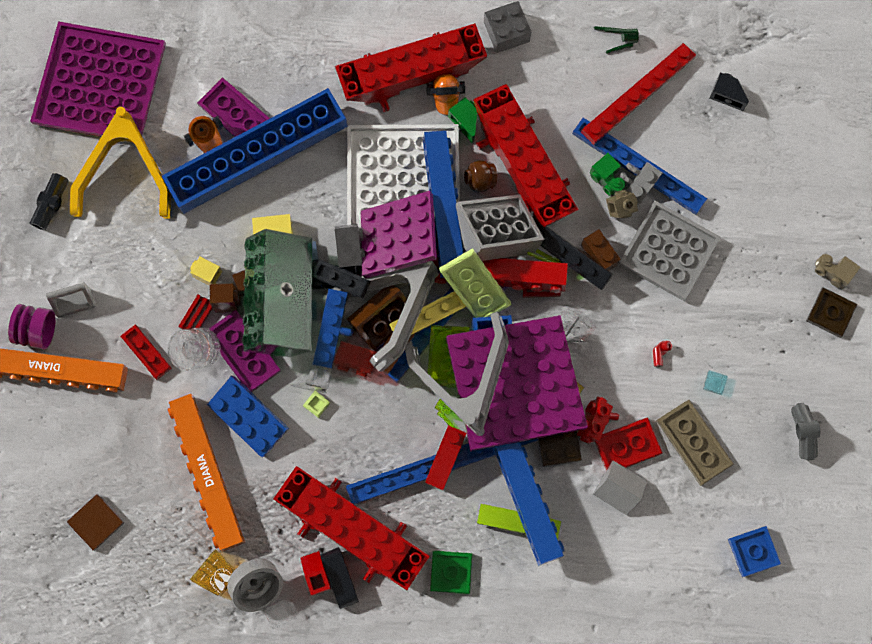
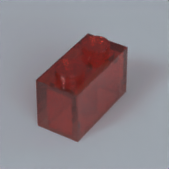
M341 341L334 365L338 371L344 373L351 371L356 373L357 377L363 379L367 377L372 378L375 367L371 364L370 359L377 352Z

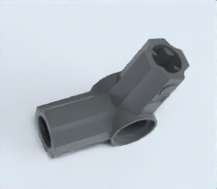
M797 403L792 407L791 413L796 423V434L799 439V457L807 461L814 460L818 457L817 438L821 434L820 425L817 420L813 419L808 405Z

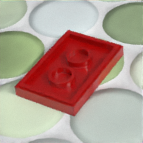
M648 417L604 433L600 441L595 442L606 471L612 461L627 468L663 454Z

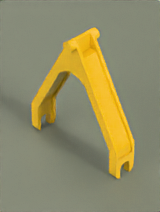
M118 107L116 109V114L71 186L70 215H74V217H82L84 191L111 147L118 142L124 141L132 142L136 145L160 190L159 215L164 219H170L171 193L131 114L125 108Z

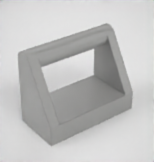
M84 282L46 293V297L58 318L95 307L92 291Z

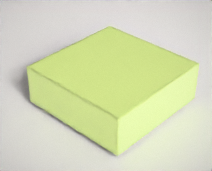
M314 391L303 407L319 418L330 405V402Z

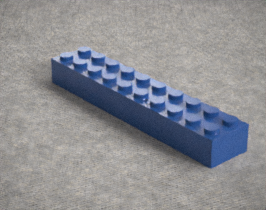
M327 88L162 175V178L177 206L185 214L348 127L347 120L331 91Z

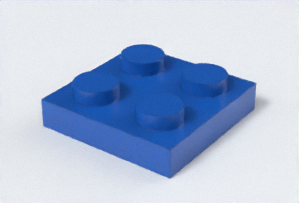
M767 526L728 539L742 577L781 564Z

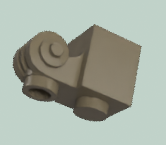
M823 254L815 262V272L819 276H826L833 286L841 289L851 282L861 268L846 256L837 265L832 264L833 258L828 254Z

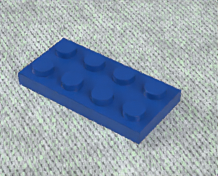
M231 376L207 404L262 458L268 454L289 429L235 376Z

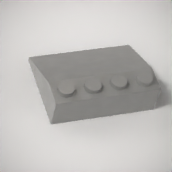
M520 194L462 201L455 204L466 252L473 248L482 261L535 253L544 241Z

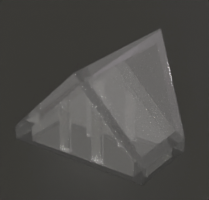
M564 306L558 314L561 315L567 342L586 343L596 328L582 311Z
M312 365L289 386L327 394L333 367L331 369Z

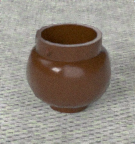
M481 160L472 162L468 169L464 171L465 184L469 185L476 192H484L489 188L493 189L497 184L496 166L494 163Z

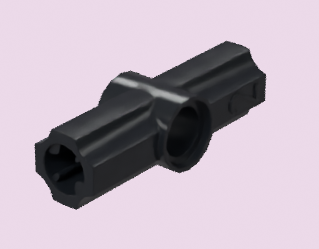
M52 173L45 190L41 191L36 201L37 208L31 218L30 225L40 230L47 229L54 212L56 213L61 207V196L69 181L66 177L58 173Z

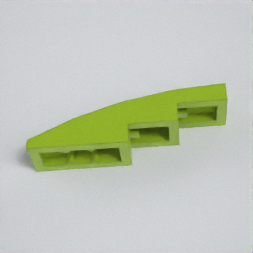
M485 504L480 505L477 524L526 535L517 511ZM549 518L550 522L553 521L557 528V533L555 534L558 540L562 521Z

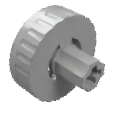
M252 559L240 564L231 574L227 585L228 593L238 609L246 612L259 611L270 606L279 597L283 588V579L271 561Z

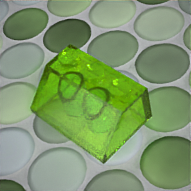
M431 325L427 373L440 386L457 388L446 336L470 332V327Z

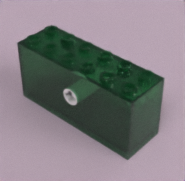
M264 229L247 237L244 243L246 255L244 261L245 279L243 282L245 297L243 299L244 335L242 343L246 352L294 357L311 351L312 238Z

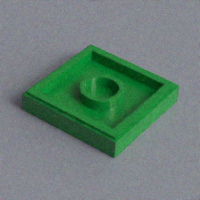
M433 551L430 591L470 594L472 553Z

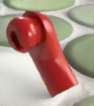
M661 341L653 348L654 367L663 366V356L672 349L670 341Z

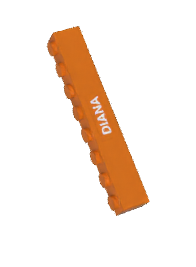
M0 348V378L6 375L10 376L9 378L13 380L29 378L28 381L40 383L41 380L48 381V384L51 385L67 383V386L79 388V385H83L90 390L106 388L105 391L117 393L118 390L124 391L128 371L124 364Z
M188 394L169 401L170 408H168V413L171 419H175L177 426H174L177 437L182 439L183 444L180 447L183 455L188 457L189 462L186 464L189 473L194 474V488L196 492L201 494L202 499L199 502L202 510L207 512L208 518H206V523L209 530L213 529L215 537H212L215 548H219L223 552L244 544V537L194 396Z

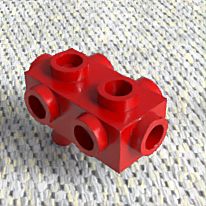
M597 396L595 400H591L587 405L585 418L588 428L579 430L577 434L581 441L588 444L599 442L609 420L617 421L619 419V414L611 412L613 406L608 404L605 398Z

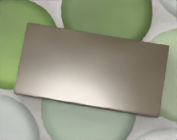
M689 399L656 420L700 486L734 465Z

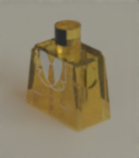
M215 549L190 580L221 597L225 591L228 592V580L235 569L222 553Z

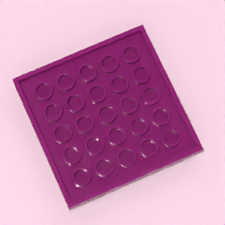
M58 21L30 122L34 125L101 137L116 114V109L123 107L131 114L142 136L166 46L165 40Z
M561 315L505 325L509 345L484 425L485 432L483 435L477 436L465 424L470 451L587 429L588 426ZM493 327L446 336L459 399L467 398L479 388L495 337Z

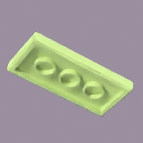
M473 248L439 268L442 275L474 318L491 317V313L500 312L512 305L507 295Z

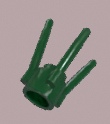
M594 26V30L621 34L622 42L626 43L606 50V54L624 48H631L633 43H638L639 32L637 28L621 29Z

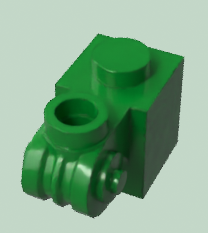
M609 153L591 167L589 173L593 181L599 182L604 186V192L611 196L612 194L615 195V192L623 190L625 182L619 177L614 179L613 176L618 173L621 165Z

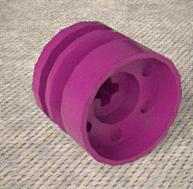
M16 305L9 321L8 338L10 343L22 346L30 344L33 348L47 349L55 332V312L47 308L39 307L35 310L30 305Z

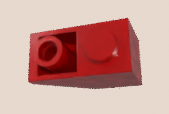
M320 551L300 557L311 596L332 590Z

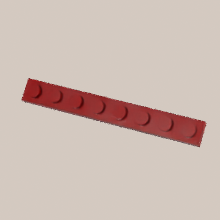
M682 43L587 124L581 133L593 145L596 144L689 64L696 54Z

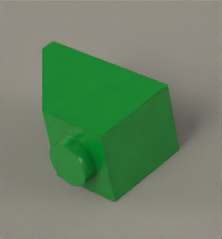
M464 97L448 110V118L454 124H458V129L473 143L476 133L477 110L474 102Z

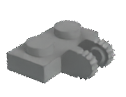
M628 162L626 167L637 174V177L633 180L623 172L619 176L631 184L626 192L634 193L640 204L662 175V172L648 162L642 170Z

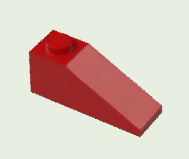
M448 425L425 481L426 484L442 491L444 490L465 440L466 432Z

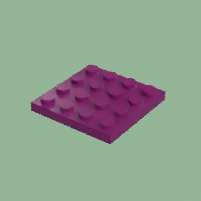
M431 191L361 211V229L363 233L361 245L365 252V257L362 258V276L365 279L437 260L433 194Z

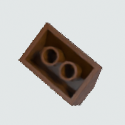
M394 285L383 288L350 315L347 321L369 348L376 353L384 346L393 331L389 324L399 319L407 299L401 290Z

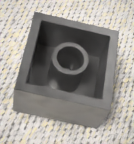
M519 1L484 12V25L496 53L530 42L532 32Z
M358 224L335 226L339 267L362 265V258L365 257L364 249L360 247V241H363L362 229L358 228Z

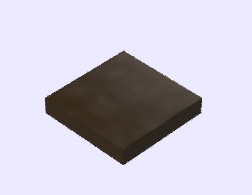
M822 287L806 321L842 338L858 304Z

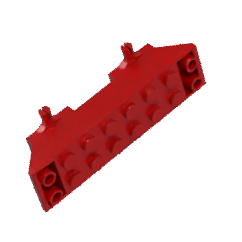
M476 23L442 34L437 32L432 37L373 55L368 53V56L365 54L363 58L336 65L335 69L346 101L364 102L365 105L380 103L382 111L386 112V110H390L387 100L393 96L400 95V91L432 82L440 75L450 74L457 79L461 75L468 74L471 68L486 59L487 53Z
M504 84L473 99L481 122V128L485 133V139L476 142L479 150L489 145L494 149L496 155L500 156L530 214L546 227L578 211L579 209L566 186L570 185V181H568V178L561 180L530 126L535 123L533 117L530 116L526 119L508 85Z
M296 466L273 500L302 521L303 526L297 534L304 538L310 529L317 530L367 565L369 570L364 578H362L370 584L375 574H379L407 591L430 557L401 537L408 526L400 522L396 530L392 531L337 494L336 490L342 483L340 480L338 481L335 478L330 487H327Z

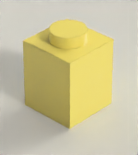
M200 256L197 261L195 260L190 268L193 278L209 286L210 284H216L223 272L220 266Z

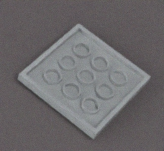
M654 201L618 265L685 302L721 237L661 203Z

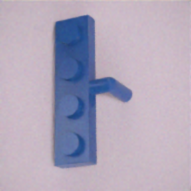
M328 289L313 365L332 369L339 334L345 336H354L355 334L353 329L341 327L348 292Z

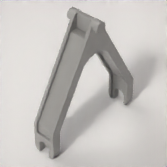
M433 261L367 278L371 283L366 293L400 283L410 284L411 292L389 343L370 359L371 364L379 372L385 370L404 352L432 284L440 274ZM336 287L333 288V290L343 291ZM348 293L347 300L355 295ZM327 294L321 299L323 306H325Z
M498 311L490 314L495 337L479 388L467 398L458 399L451 397L422 369L418 349L412 345V341L407 342L405 347L409 367L477 436H481L485 432L484 425L509 345L505 325Z

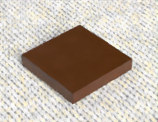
M98 494L67 521L93 551L124 524L120 517Z

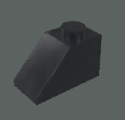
M720 72L709 99L744 111L749 100L739 80L731 74Z

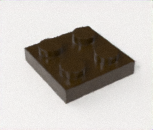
M577 431L538 438L543 467L582 461Z

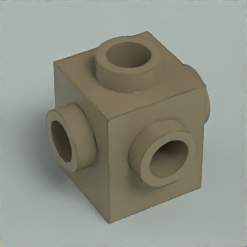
M620 190L615 192L614 196L606 199L610 217L624 219L631 217L632 213L638 211V200L634 193Z

